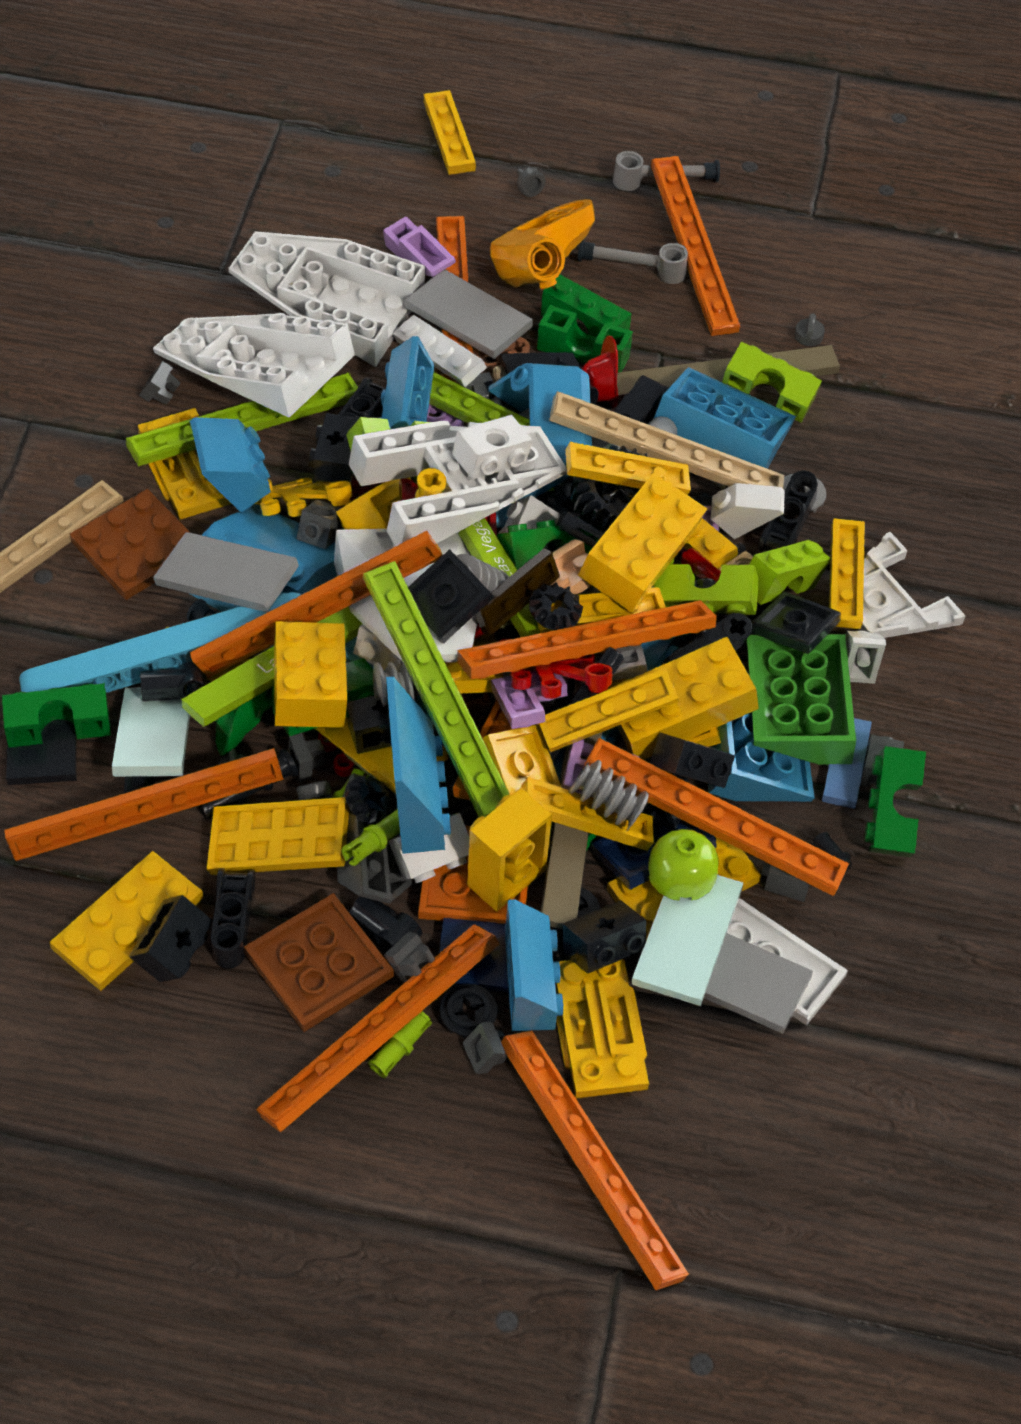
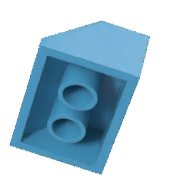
M412 336L391 351L390 362L386 363L385 376L387 385L386 390H383L381 394L383 412L382 417L379 418L388 419L390 429L408 427L414 421L427 422L435 364L418 336Z
M195 417L190 420L202 475L241 513L271 492L268 482L270 474L264 466L263 460H265V456L258 444L261 440L252 427L246 428L239 419Z
M515 899L508 900L505 948L511 1030H555L557 1016H563L562 994H556L555 983H560L559 961H553L552 951H557L558 948L557 930H550L548 915Z

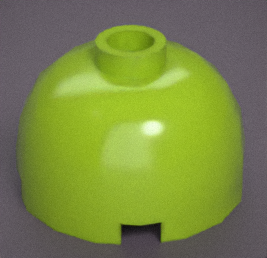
M679 829L667 833L658 839L650 852L648 870L651 884L660 894L672 900L680 901V897H692L691 901L700 899L708 894L716 883L719 866L716 849L704 835L694 830Z

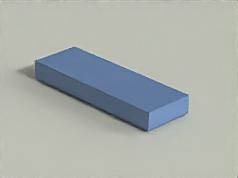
M854 718L856 745L853 763L829 764L822 802L855 809L872 724L871 721Z

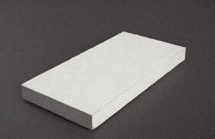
M739 898L727 931L728 934L813 971L812 978L792 1015L807 1026L846 977L848 970Z

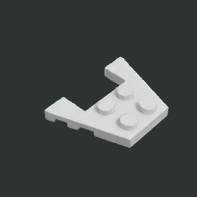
M891 532L886 533L876 548L873 547L867 553L864 559L863 623L859 631L879 633L883 638L963 624L965 619L964 613L948 596L921 609L885 569L905 559L907 554L906 548Z

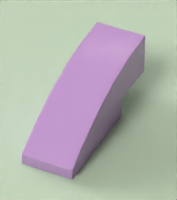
M407 216L383 230L385 246L397 257L424 265L425 275L433 277L456 263L455 258L422 225L416 227Z

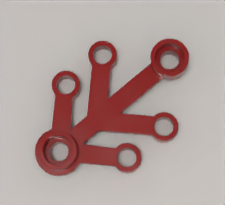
M509 638V639H502V640H499L498 642H500V641H505V640H510V638ZM595 654L584 655L578 659L551 662L549 665L532 666L541 681V696L548 699L558 698L562 693V682L556 679L553 673L583 681L588 686V690L594 693L607 691L612 684V668L606 664L595 663ZM524 668L511 672L512 688L526 690L532 686L531 672Z

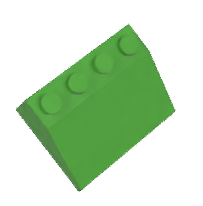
M828 634L809 654L758 635H750L746 639L748 671L757 690L759 709L751 712L754 746L818 765L852 764L856 745V733L845 634Z

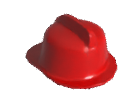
M606 336L602 344L601 355L588 360L582 370L589 375L590 384L598 389L599 396L597 402L607 401L614 408L618 405V351L615 339L612 336Z

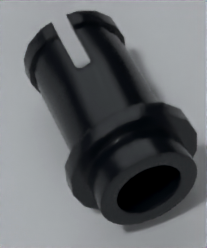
M828 832L820 833L812 840L811 845L849 863L846 872L851 868V855L848 852H843Z

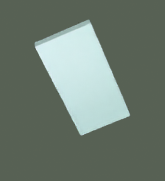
M141 687L125 688L112 762L113 776H183L190 714L182 708V701L180 699L142 701Z
M717 875L716 883L711 891L700 899L691 901L692 897H680V901L663 895L632 977V985L701 1006L739 900L743 882Z

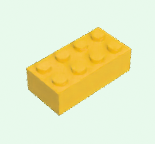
M653 472L588 553L578 576L630 612H633L695 532L707 508Z
M728 637L608 688V690L666 667L679 702L617 726L629 752L640 756L642 760L652 756L659 732L689 740L710 731L714 727L717 728L759 709L756 687Z

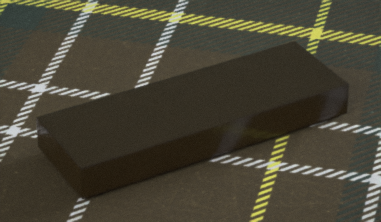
M545 548L542 549L491 592L494 598L476 614L482 633L491 636L529 604L534 590L539 589L543 583L550 586L560 578L551 551Z

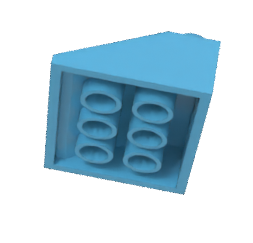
M690 367L663 394L654 417L664 416L671 419L677 427V436L767 469L796 416Z
M258 504L250 506L242 513L239 511L214 522L202 534V536L296 557L299 566L282 590L285 593L295 592L302 595L338 576L334 566L335 542L328 548L323 549L297 540L298 522L280 514L263 516L261 506Z
M751 713L718 727L721 743L710 746V748L735 755L726 787L722 788L708 784V793L733 801L811 802L815 799L810 762L754 746Z
M393 676L386 677L402 854L445 850L444 835H451L449 813L442 814V808H448L447 788L439 787V782H446L444 761H437L436 758L443 756L442 740L440 736H434L432 720Z

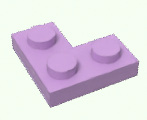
M531 671L532 686L526 690L512 688L511 676L491 680L492 692L512 729L526 728L545 722V710L540 702L553 699L541 696V681L535 671ZM553 673L555 678L562 682L560 697L567 696V684L562 675Z

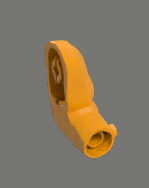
M577 200L557 206L492 241L489 255L499 277L515 288L539 283L540 289L555 285L557 283L556 278L564 268L565 258L588 235L595 221L592 200Z

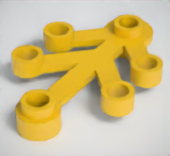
M301 478L272 486L271 480L268 479L271 492L254 504H260L263 516H272L281 512L279 500L273 498H282L286 502L288 515L297 517L301 516L302 510L306 508L305 500H300L299 498L328 499L331 501L332 506L349 504L350 497H352L351 484L349 481H336L333 483L320 481L313 483L312 478Z

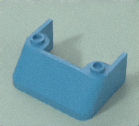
M525 363L488 386L489 392L519 412L529 408L530 426L541 427L565 466V449L569 442L592 446V436L549 421L553 397L557 391L590 403L589 375L581 368L566 365ZM566 473L525 497L532 495L536 498L571 476Z

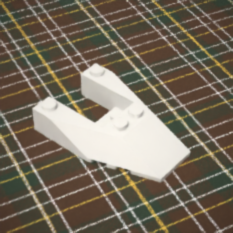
M436 421L354 436L349 466L361 486L418 476L422 470L427 468L438 469L446 476L445 493L392 502L387 533L395 547L425 531H428L434 541L439 543L567 473L565 464L540 426L521 425L532 439L526 464L475 479L470 478L452 455L457 430L466 427L450 426L448 421ZM468 422V427L481 423Z

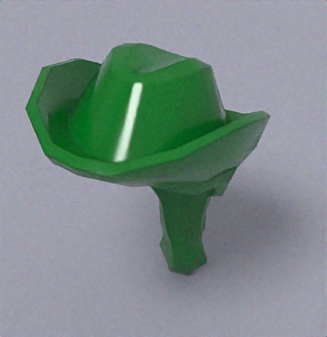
M272 688L215 720L217 723L215 745L220 756L227 755L229 751L234 749L243 740L246 733L251 731L260 722L263 712L273 707Z

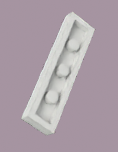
M412 315L393 332V336L400 344L412 336H418L435 364L434 367L464 387L487 368L481 358L415 315Z

